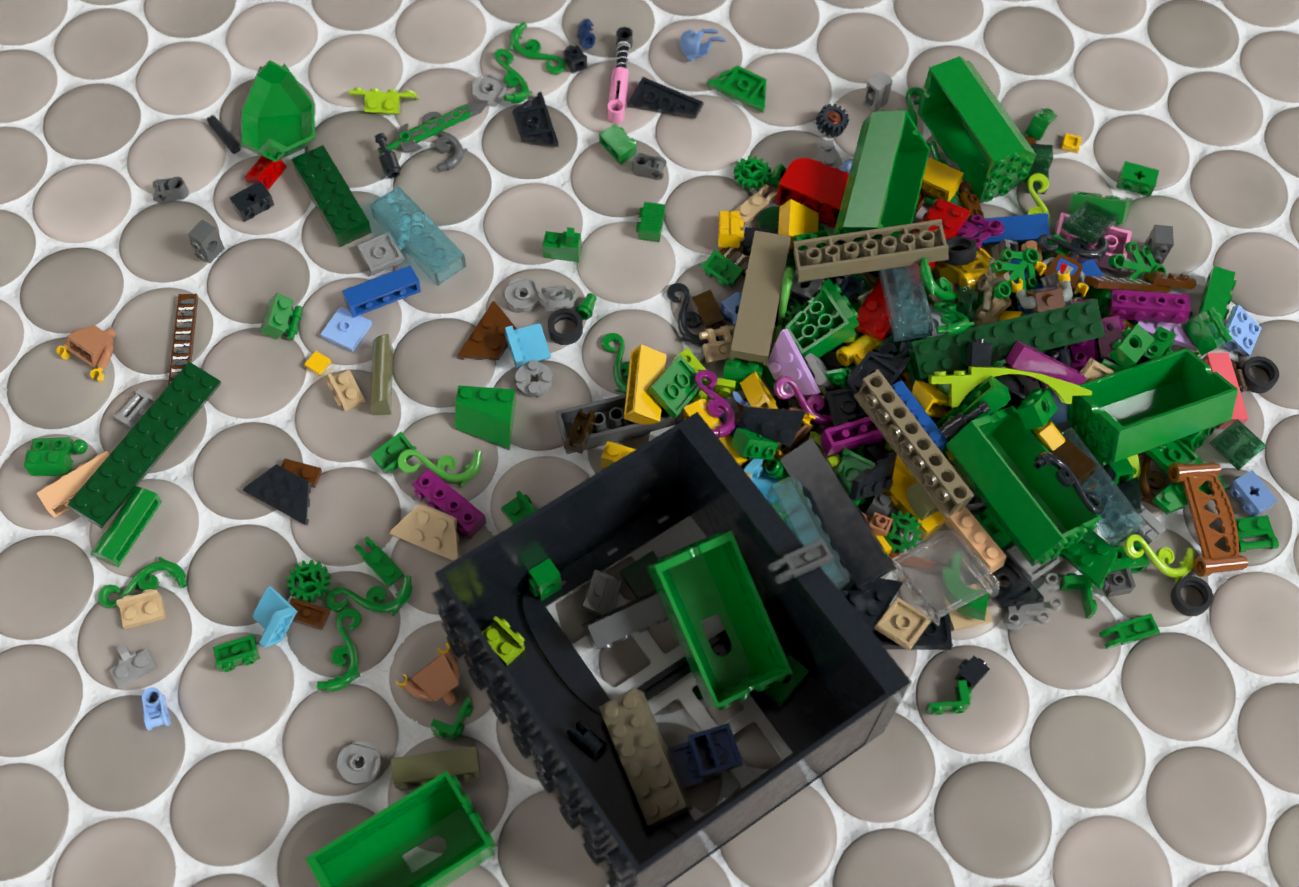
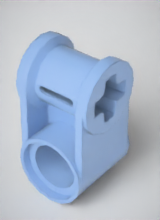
M154 687L146 689L142 694V703L147 730L151 731L154 727L161 725L169 726L171 721L165 695ZM158 695V699L154 703H150L151 698Z

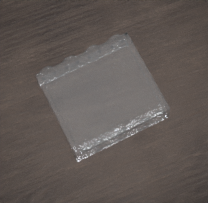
M953 528L892 558V562L897 568L895 571H891L893 576L902 582L905 591L911 593L915 603L924 609L927 618L930 621L933 620L937 626L940 625V617L986 593H989L992 598L999 594L1000 582Z

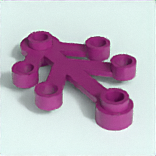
M974 215L971 217V223L966 221L962 226L964 228H961L957 235L972 238L976 234L982 233L980 236L972 238L976 242V249L982 247V242L990 236L995 237L1002 234L1004 226L999 220L989 222L983 219L981 215Z

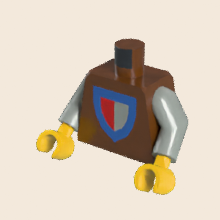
M1069 251L1067 256L1058 254L1056 258L1050 257L1042 262L1038 261L1034 266V269L1040 273V279L1055 272L1058 275L1059 270L1060 274L1067 273L1066 269H1069L1072 293L1077 294L1079 292L1085 297L1089 289L1088 285L1084 282V273L1081 271L1083 265L1077 262L1079 255L1074 251Z
M1066 269L1067 273L1060 274V270L1058 271V279L1061 284L1025 291L1023 290L1022 279L1018 280V284L1014 283L1013 280L1011 281V291L1016 293L1021 306L1028 311L1043 312L1065 307V302L1071 300L1073 296L1069 269Z

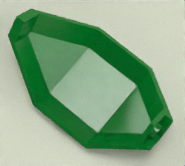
M269 60L263 67H259L241 110V146L276 162L306 148L315 139V112L313 101L285 63L280 66Z

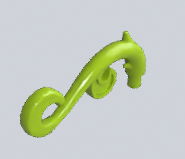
M1033 174L1027 180V187L1037 207L1030 208L1026 215L1048 213L1050 230L1051 219L1048 209L1033 189V182L1037 181L1041 183V189L1037 190L1039 194L1045 192L1049 187V180L1043 174Z
M1136 534L1129 535L1124 541L1123 547L1127 556L1136 559L1141 557L1145 551L1153 565L1164 575L1175 578V583H1178L1180 579L1189 574L1194 567V548H1187L1186 556L1183 557V561L1179 562L1181 565L1178 568H1171L1167 564L1173 563L1175 556L1170 548H1159L1155 554L1147 542ZM1134 541L1139 542L1143 549L1136 551L1133 547Z

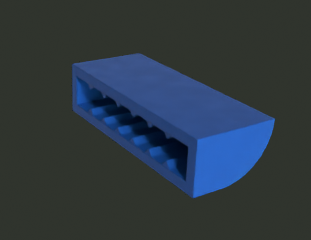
M1048 213L983 218L989 222L992 220L1001 221L1004 226V232L999 236H990L982 242V246L996 245L1005 239L1017 243L1030 240L1037 241L1040 235H1050Z

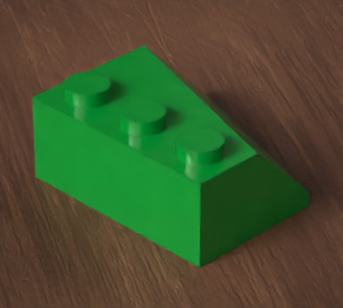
M1077 191L1072 194L1068 214L1080 218H1089L1091 221L1099 223L1107 221L1108 225L1119 226V224L1127 221L1133 198L1127 197L1123 201L1118 196L1110 195L1102 198L1101 194Z
M825 285L820 288V292L815 298L812 297L808 301V306L803 311H799L785 327V329H788L804 359L810 353L820 358L856 334Z
M458 385L455 402V430L473 437L483 438L491 444L496 443L503 446L504 449L510 450L516 406L515 389Z

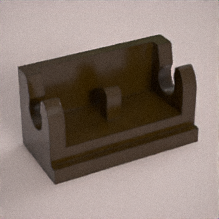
M711 289L692 297L706 329L712 328L714 330L726 325Z
M582 408L577 412L564 445V449L583 454L595 423V411L590 410L588 414H584Z
M1068 439L1052 452V454H1057L1071 468L1081 486L1096 472L1094 469L1097 465Z

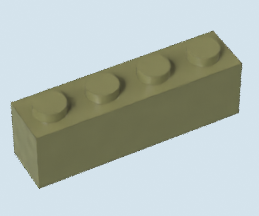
M476 746L391 758L393 785L400 791L410 790L412 786L420 785L421 787L445 771H448L450 776L454 774L458 780L463 779V781L476 780V777H481Z

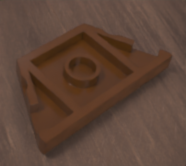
M492 301L458 353V359L500 360L508 347L505 327L513 326V330L517 328L495 301Z

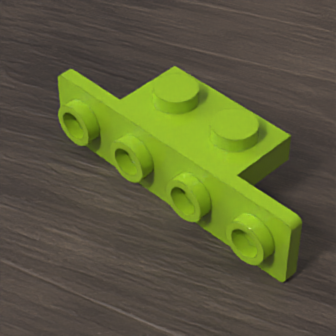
M363 88L348 90V94L351 96L365 97V113L400 114V99L419 100V96L414 94L415 91L404 90V93H398V90L393 89L381 92V89L371 88L370 91H364Z

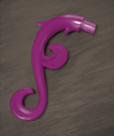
M701 370L697 372L694 380L696 385L713 399L707 404V413L714 418L720 417L723 411L726 415V423L724 425L720 423V426L712 429V431L718 438L726 437L733 432L738 420H736V415L729 403L710 390L717 384L716 375L711 371ZM701 379H707L710 382L708 388L702 384Z
M782 376L776 380L774 391L778 398L788 399L793 396V391L786 393L783 389L784 384L788 383L793 388L801 408L816 417V419L812 418L811 420L821 424V430L833 425L830 414L824 416L815 412L824 407L822 396L811 394L805 399L792 378Z

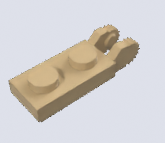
M768 185L762 187L758 193L756 192L735 210L740 212V219H744V226L760 215L777 198V192L775 191L769 194L766 199L763 197L770 190Z

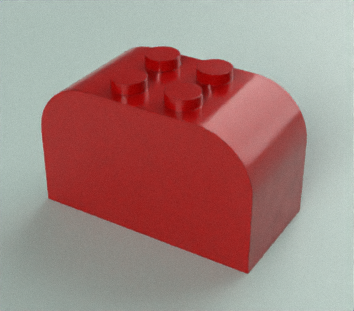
M811 158L795 159L790 163L779 182L776 205L781 207L792 199L818 212L820 223L835 229L849 174Z

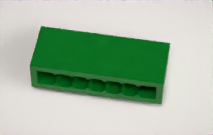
M137 486L126 499L90 554L119 567L162 503L159 496L152 491Z

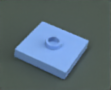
M340 306L320 335L323 339L354 352L372 326V321L360 315L353 318L349 310Z

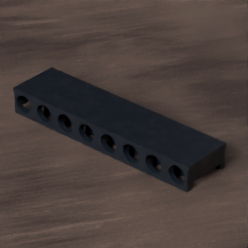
M810 438L780 459L859 589L862 591L866 590L867 586L890 571L897 569L855 501L850 499V493L825 453L813 438Z

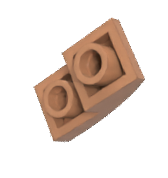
M876 512L873 517L862 513L875 535L887 536L893 522L892 518Z

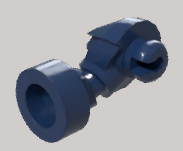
M588 18L583 19L577 26L579 45L585 49L592 48L596 41L595 35L589 32L593 30L591 26L594 25Z

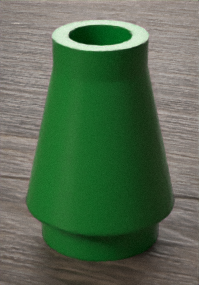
M588 293L575 309L582 320H588L593 315L597 297L592 293Z
M772 459L767 463L765 471L769 477L782 481L785 484H789L792 481L780 460Z

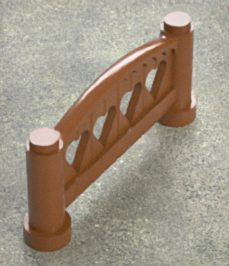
M1215 462L1186 465L1172 463L1168 467V476L1172 482H1182L1203 556L1197 557L1194 561L1195 573L1199 577L1210 576L1212 573L1237 571L1247 568V558L1239 554L1235 516L1226 492L1217 478V475L1221 473L1220 465ZM1205 481L1210 484L1212 496L1198 489ZM1210 500H1213L1216 504L1217 515L1204 509V506ZM1216 518L1221 522L1220 527L1223 529V533H1219L1209 527ZM1221 537L1226 540L1228 552L1214 546Z

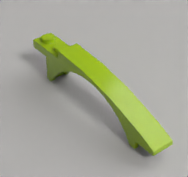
M968 366V374H966V371H954V374L946 375V371H935L934 375H929L930 384H949L950 407H958L965 396L988 377L1005 374L1031 376L1047 385L1057 395L1059 400L1065 404H1072V396L1092 395V391L1073 383L1035 372L1004 367Z

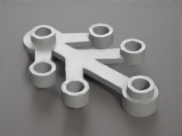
M1055 573L1047 574L1044 577V584L1038 591L1044 596L1048 591L1058 590L1060 587V577ZM1054 597L1048 602L1022 605L1018 610L1016 606L1008 607L1009 612L1004 616V624L1012 631L1019 630L1024 624H1047L1050 620V614L1044 610L1059 611L1062 609L1063 602L1060 598ZM1029 611H1039L1037 615H1026ZM1041 616H1046L1047 618H1046V619H1041L1040 617H1041Z

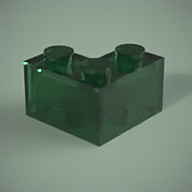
M1031 143L1036 157L1029 175L1021 181V186H1024V193H1029L1027 180L1033 174H1043L1049 180V168L1053 161V145ZM1037 181L1033 182V189L1036 194H1039L1037 190L1041 189V183Z

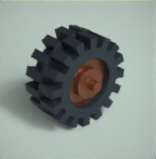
M831 104L825 105L816 117L818 130L822 129L821 133L825 132L827 137L830 134L831 137L835 135L838 137L849 124V115L845 114V109L841 110L842 107L840 105L839 107H836L837 104H833V106Z

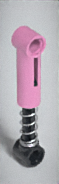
M621 27L616 32V65L612 71L609 103L607 105L608 120L615 124L621 123L625 118L629 77L626 65L629 61L627 58L629 56L628 51L633 46V32L629 27Z

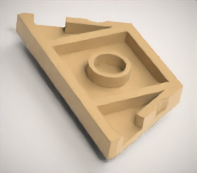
M422 503L418 504L390 531L391 535L452 561L461 557L458 552L457 519Z

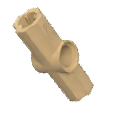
M994 296L991 299L989 312H983L981 305L969 320L975 323L972 327L996 322L1000 314L1011 305L1012 300L1009 296L1004 299H998Z

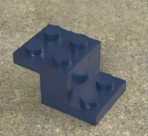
M729 723L688 735L686 743L668 748L685 789L720 779L722 772L743 765Z

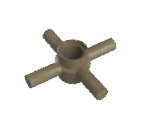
M996 258L989 259L987 274H982L977 281V287L970 291L972 296L984 293L983 312H989L991 297L992 295L994 296V287L1010 279L1008 273L996 277L995 273L991 271L990 265L997 260Z

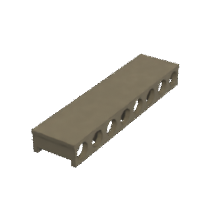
M941 219L794 241V259L799 282L921 264L920 260L922 258H927L928 263L949 260L948 245ZM931 226L939 227L937 230L934 231L928 230V228ZM915 228L920 230L915 234L909 233L910 230ZM895 231L901 232L899 236H890ZM876 234L882 235L880 239H872ZM857 237L864 238L861 242H853ZM838 240L845 241L844 244L835 245V242ZM819 243L827 244L825 247L822 248L816 247V245ZM802 245L808 247L806 250L803 251L798 250V247Z
M755 231L730 351V360L739 358L762 362L764 366H767L791 236Z
M877 369L874 373L863 378L862 381L864 383L859 392L854 395L855 399L945 519L958 511H962L974 494L881 372Z

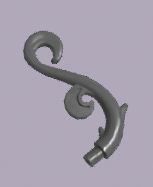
M429 112L424 116L423 123L442 116V114L439 112ZM440 131L437 134L440 136L436 141L437 150L440 153H446L450 150L451 145H453L455 151L452 157L449 156L445 163L437 166L439 172L447 169L449 171L459 165L468 149L463 150L461 143L453 135Z

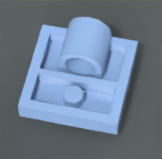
M1240 305L1233 306L1225 324V327H1228L1231 331L1229 334L1232 340L1227 343L1224 341L1223 346L1229 351H1238L1243 357L1251 355L1261 327Z

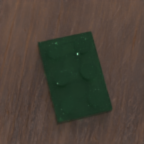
M1086 201L1063 222L1061 229L1082 238L1088 243L1094 244L1117 222L1119 216Z

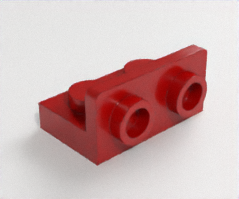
M261 156L245 175L244 179L248 183L254 184L261 181L266 189L269 190L287 166L282 159L275 162Z

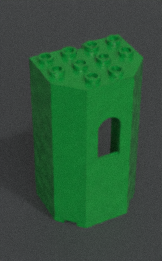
M959 56L929 67L924 85L926 92L921 96L917 111L918 115L947 158L959 165L960 171L964 173L962 180L968 181L972 185L971 193L976 194L979 204L1008 194L1029 175L1036 153L970 61H965L964 58Z
M907 110L872 112L863 121L834 235L913 223L930 148L921 133L916 130L917 127ZM895 231L890 236H899L901 232ZM876 234L872 239H880L882 235ZM857 237L853 242H861L864 238ZM838 240V243L841 245L844 244L845 241Z
M1188 348L1078 385L1092 391V395L1072 396V404H1069L1067 419L1069 425L1074 426L1077 434L1074 436L1076 444L1099 466L1230 421L1238 389L1218 372H1213L1212 374L1208 364Z
M1014 406L997 411L991 416L986 415L972 420L946 444V455L1031 566L1038 563L1042 566L1050 559H1055L1061 554V550L1078 543L1084 538L1083 535L1092 532L1098 527L1096 523L1102 519L1101 516L1091 513L1086 508L1072 485L1064 487L1058 482L1055 474L1059 469L1047 464L1042 466L1041 469L1034 468L1036 456L1042 452L1049 451L1032 429H1025Z
M732 531L719 532L712 535L711 538L700 539L658 558V564L652 562L646 565L707 706L715 709L719 708V710L726 709L731 706L730 702L736 699L741 701L748 698L750 691L755 689L757 692L763 691L769 687L768 684L774 681L776 683L782 682L788 678V674L792 673ZM716 614L719 615L731 643L730 651L724 656H718L713 652L701 624V621Z
M445 771L311 854L305 860L320 887H445L494 856L493 848L496 845L489 831L485 830L477 811H474L467 794L463 793L461 795L460 792L463 790L454 774L450 776L448 771ZM431 837H442L446 841L445 852L412 873L403 855Z

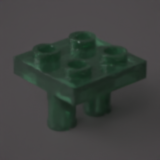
M1238 419L1209 443L1238 471L1267 446Z

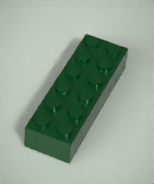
M324 145L291 159L296 174L339 247L372 233L369 220Z

